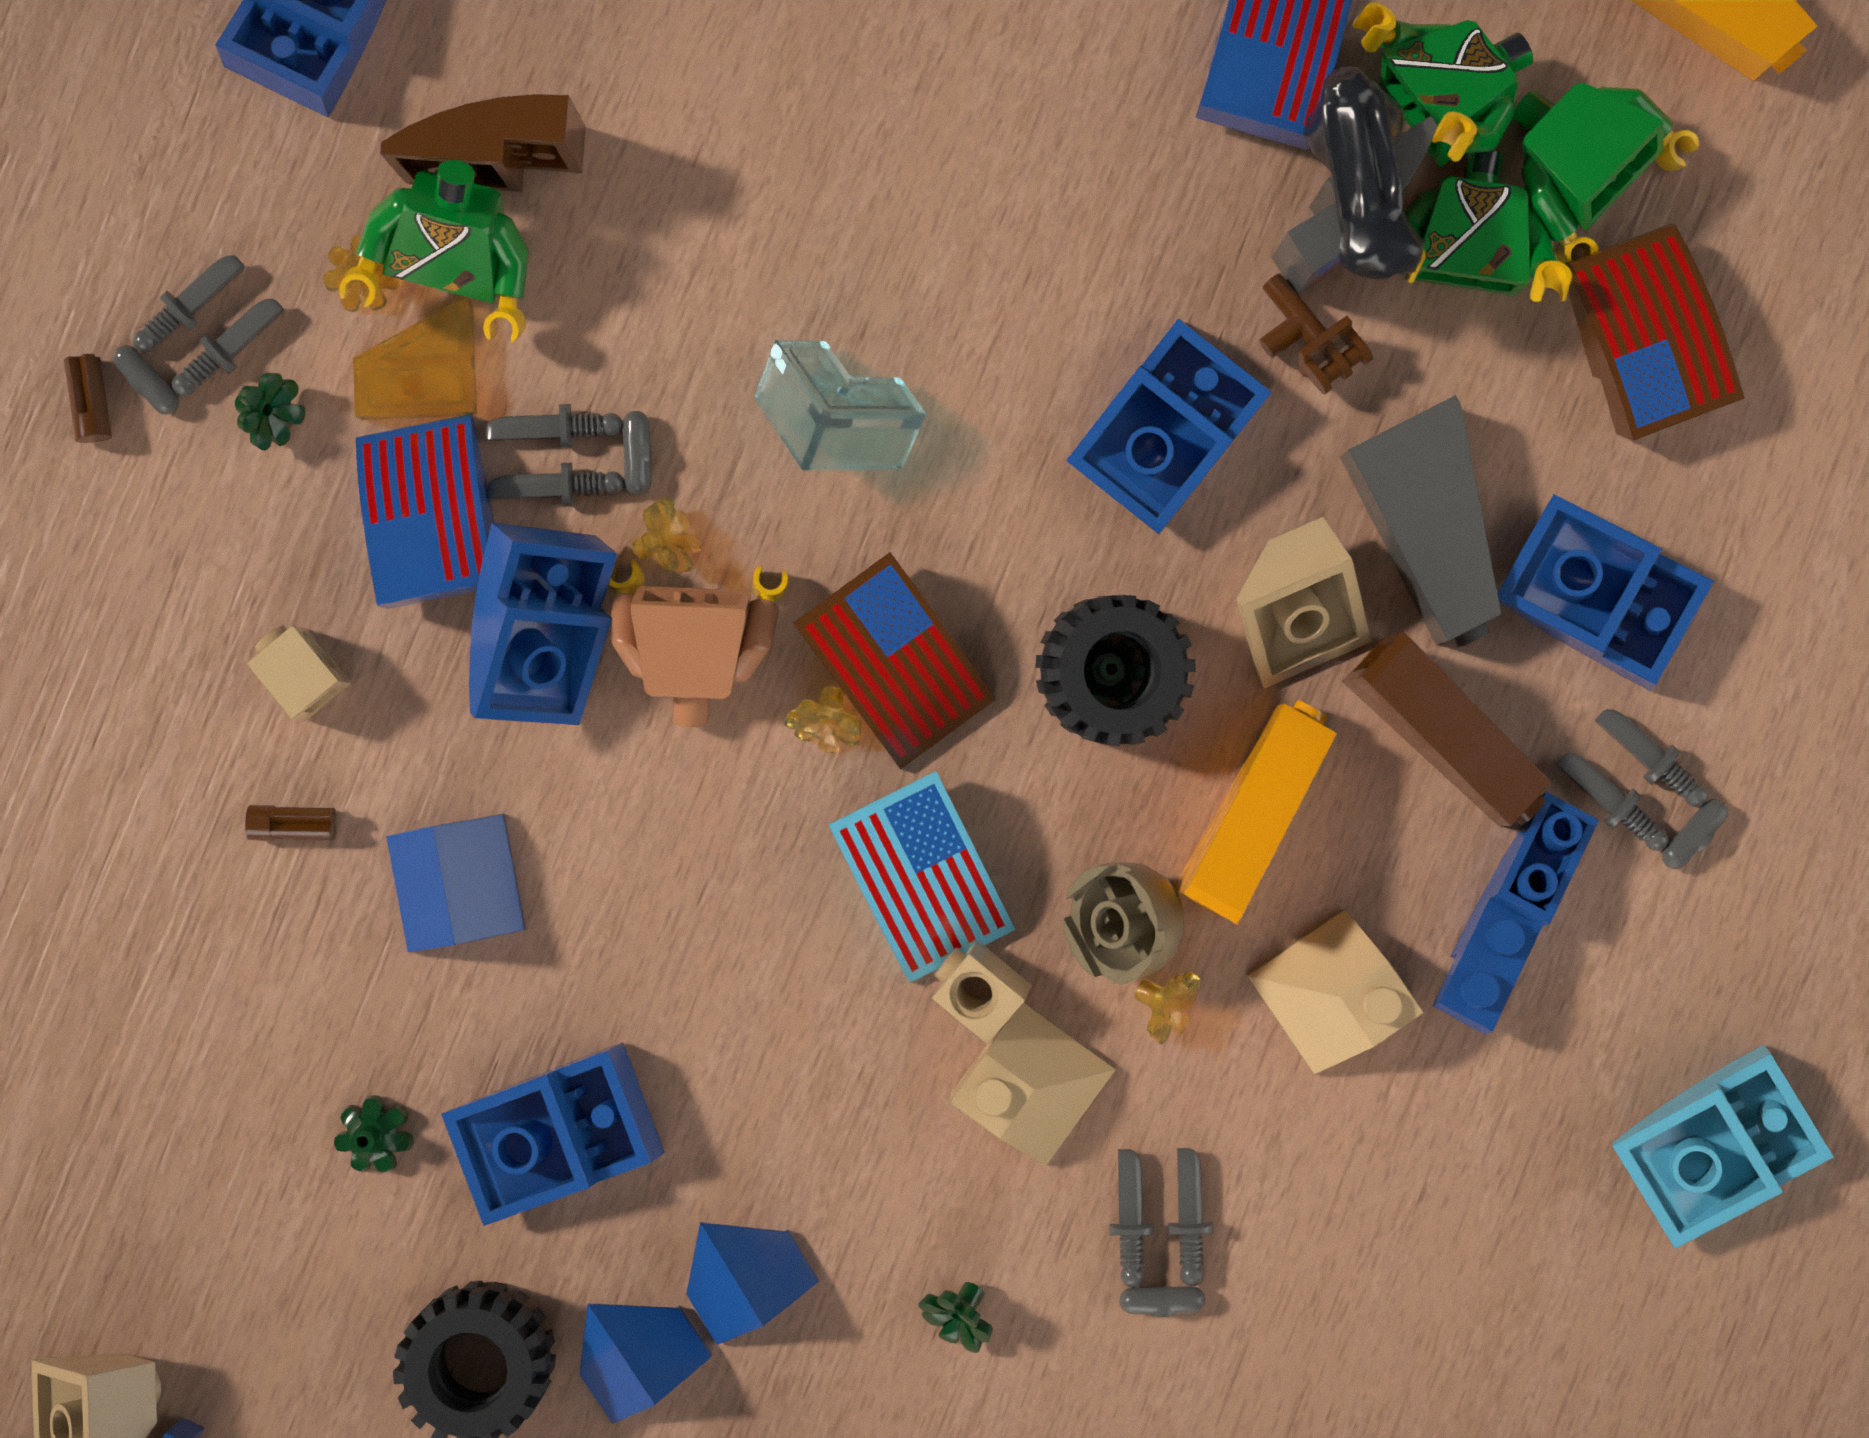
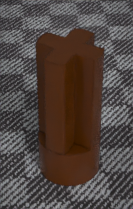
M83 354L79 357L68 356L64 358L75 441L79 443H93L111 439L112 432L100 357H95V354Z
M249 805L245 818L246 837L252 841H274L275 839L334 840L336 835L335 808Z

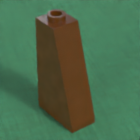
M1404 632L1382 638L1342 681L1497 825L1512 826L1515 821L1523 825L1544 805L1546 800L1541 793L1548 787L1551 781Z

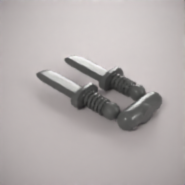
M234 255L225 256L217 260L176 298L169 291L161 295L159 298L166 305V309L163 308L161 310L162 313L158 312V317L154 316L153 321L149 320V325L145 324L143 330L136 332L133 337L134 347L129 345L120 346L113 353L114 364L127 378L128 383L160 414L166 415L175 412L179 406L177 394L180 396L192 394L197 386L202 385V381H207L206 377L210 378V374L215 373L214 370L218 371L220 369L219 366L230 374L237 367L232 359L284 311V308L272 298L265 299L251 307L215 341L208 334L204 335L199 340V343L205 348L206 352L202 351V356L198 355L196 357L197 360H192L193 364L189 363L188 368L185 367L183 369V373L174 377L172 381L173 389L139 352L149 353L153 351L158 342L162 343V339H166L167 334H172L171 330L175 331L176 326H181L180 322L189 331L198 324L192 316L245 268V265Z
M559 404V414L505 416L490 421L486 426L487 441L560 439V448H572V435L574 437H578V435L580 437H584V435L586 437H590V435L596 437V434L598 437H601L602 434L615 436L620 433L623 426L624 478L618 472L613 471L607 474L602 472L598 474L593 472L591 474V472H587V475H585V472H581V475H579L578 472L573 475L572 462L561 463V473L516 474L497 477L488 484V499L562 497V507L574 506V494L576 496H580V494L586 496V493L588 496H591L592 493L594 495H598V493L600 495L604 493L615 495L622 491L624 484L628 492L633 495L645 494L651 486L652 461L648 417L641 411H631L625 416L622 423V419L615 413H608L604 416L600 413H597V416H595V413H591V416H589V413L585 414V416L583 414H579V416L573 414L571 416V404Z
M1606 709L1595 719L1596 723L1648 769L1643 778L1652 785L1660 777L1662 781H1665L1666 785H1669L1675 793H1678V796L1684 797L1687 804L1692 807H1702L1669 842L1665 830L1658 828L1656 822H1653L1647 814H1644L1638 806H1635L1642 797L1636 790L1632 789L1625 795L1587 760L1574 753L1563 755L1556 763V766L1609 813L1604 820L1608 826L1613 829L1621 821L1640 841L1644 840L1651 850L1660 851L1664 849L1662 860L1667 867L1680 869L1696 853L1703 850L1712 841L1714 833L1728 816V808L1724 802L1718 799L1707 801L1708 792L1705 787L1697 784V780L1692 778V775L1688 774L1686 770H1683L1682 766L1675 762V759L1681 752L1673 744L1664 751L1622 713Z
M1177 1148L1178 1223H1168L1169 1235H1181L1179 1237V1241H1181L1179 1243V1247H1181L1179 1252L1182 1253L1179 1255V1258L1182 1259L1179 1261L1180 1265H1182L1180 1278L1187 1286L1137 1287L1144 1279L1142 1266H1144L1142 1261L1144 1259L1142 1255L1144 1253L1142 1249L1144 1244L1141 1243L1143 1242V1237L1141 1236L1154 1235V1223H1143L1142 1167L1139 1156L1131 1149H1118L1119 1224H1109V1236H1121L1120 1248L1122 1249H1120V1254L1122 1255L1120 1260L1122 1261L1120 1266L1123 1269L1120 1276L1122 1282L1131 1288H1127L1122 1292L1119 1302L1121 1308L1129 1314H1150L1152 1316L1167 1317L1178 1313H1196L1205 1305L1204 1293L1199 1288L1193 1286L1198 1285L1203 1279V1270L1201 1268V1265H1203V1260H1201L1203 1259V1254H1201L1203 1253L1201 1248L1203 1247L1201 1242L1203 1237L1201 1235L1213 1234V1222H1202L1201 1163L1193 1149Z

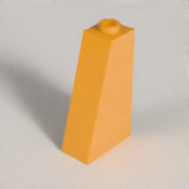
M1630 0L1753 81L1770 67L1778 75L1781 74L1808 51L1800 41L1818 27L1796 0Z
M1300 700L1295 702L1293 708L1285 703L1276 706L1175 883L1174 889L1178 893L1235 924L1239 923L1337 734L1324 726L1328 716Z

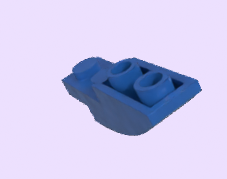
M1548 792L1542 794L1546 800L1544 805L1528 822L1522 825L1492 875L1450 956L1454 961L1432 1005L1483 1034L1493 1032L1542 927L1551 923L1599 821Z

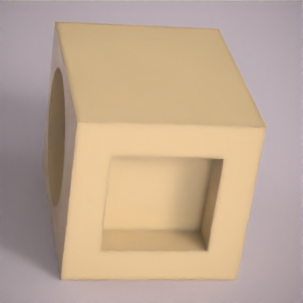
M293 625L289 629H286L284 626L277 627L265 635L255 646L259 653L246 663L288 716L295 720L307 721L352 684L309 630Z
M976 941L965 954L956 947L941 964L934 976L942 982L939 984L932 999L988 1044L1025 1001L1032 985L982 943ZM972 976L984 979L991 987L992 996L985 999H977L970 996L964 988L963 980Z

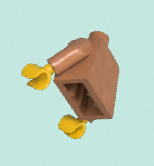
M633 559L631 560L632 575L630 579L623 583H617V572L614 565L609 585L615 591V595L610 598V616L612 617L610 624L611 644L631 675L643 679L646 694L658 697H673V723L682 727H699L707 724L708 699L730 698L734 683H742L749 680L770 651L779 613V606L775 604V601L780 600L785 595L788 585L787 572L783 569L781 585L778 588L768 590L759 582L763 565L757 567L753 574L752 589L758 598L751 601V591L643 586L645 578L643 570Z

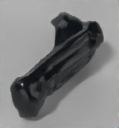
M1340 67L1332 71L1324 79L1320 94L1321 101L1317 103L1314 111L1307 117L1303 135L1307 139L1313 155L1324 163L1332 175L1336 210L1341 230L1339 249L1341 264L1350 273L1375 280L1390 278L1394 274L1416 272L1422 259L1426 241L1411 226L1403 206V183L1395 148L1403 128V106L1393 96L1383 92L1382 88L1368 78L1358 67Z

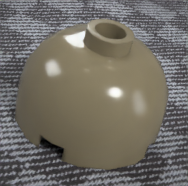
M1111 862L1082 872L1069 887L1066 899L1073 898L1071 903V916L1063 918L1064 933L1071 953L1090 975L1094 977L1103 975L1107 979L1113 980L1112 984L1122 985L1154 974L1162 969L1175 955L1184 933V910L1177 891L1166 877L1141 863Z

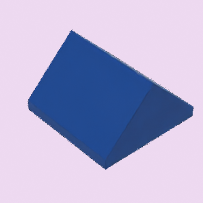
M504 814L436 825L386 836L408 952L452 946L526 930Z

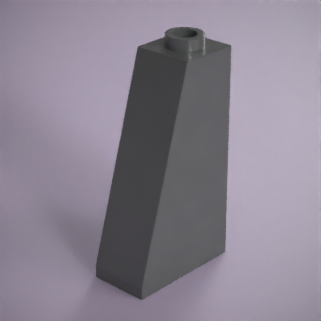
M1455 395L1356 445L1340 456V459L1435 644H1441L1453 639L1457 648H1460L1490 633L1485 622L1501 615L1462 407Z

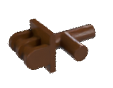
M1281 273L1274 275L1264 284L1262 289L1287 319L1259 339L1262 348L1271 358H1274L1302 337L1307 345L1299 350L1298 371L1303 377L1307 375L1322 394L1325 395L1332 390L1331 383L1337 378L1341 377L1346 380L1353 375L1351 368L1356 364L1362 362L1366 365L1373 360L1370 349L1352 328V321L1347 315L1329 329H1326ZM1346 345L1349 347L1343 353L1339 352V350L1345 347ZM1327 360L1328 364L1320 369L1319 365Z

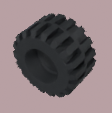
M1109 595L1097 596V598L1085 599L1073 604V609L1062 612L1053 620L1056 625L1051 631L1045 632L1040 642L1045 644L1042 655H1036L1035 668H1040L1041 680H1036L1038 692L1044 694L1048 703L1044 706L1051 716H1055L1061 721L1060 726L1070 733L1081 736L1082 739L1105 745L1120 746V744L1136 745L1144 743V738L1148 736L1157 737L1168 730L1165 724L1170 719H1179L1185 710L1179 705L1183 697L1191 698L1194 685L1187 684L1188 672H1196L1195 659H1188L1186 648L1192 646L1188 635L1179 634L1175 628L1179 622L1172 614L1162 613L1159 610L1160 605L1150 600L1136 599V596ZM1110 634L1123 635L1133 641L1142 655L1145 666V677L1139 690L1131 700L1115 706L1097 701L1090 693L1084 678V663L1089 650L1096 641Z
M482 1280L469 1281L461 1289L457 1285L445 1290L437 1299L434 1298L410 1322L403 1332L406 1336L397 1345L394 1358L400 1360V1364L393 1371L394 1385L403 1384L404 1391L397 1398L402 1409L413 1405L417 1413L410 1421L419 1430L426 1422L436 1428L431 1438H447L449 1435L456 1436V1438H499L503 1433L508 1437L519 1429L525 1419L528 1420L545 1395L551 1383V1379H549L550 1374L555 1368L556 1355L550 1353V1348L555 1343L552 1329L544 1331L541 1325L546 1316L540 1307L532 1312L525 1305L530 1297L520 1290L513 1297L505 1293L507 1284L495 1281L490 1288L483 1287ZM460 1333H476L492 1340L502 1351L507 1363V1381L503 1387L489 1392H477L460 1385L452 1377L446 1365L445 1347L448 1339Z

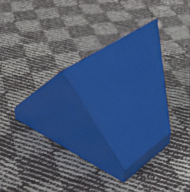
M700 1222L686 1295L718 1345L765 1326L816 1285L819 1279L789 1230L778 1231Z
M608 1304L587 1305L580 1376L612 1424L656 1405L712 1357L711 1352L680 1305L676 1308Z

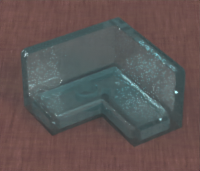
M775 340L755 392V401L802 470H900L906 463L927 414L901 378L851 377L826 341Z

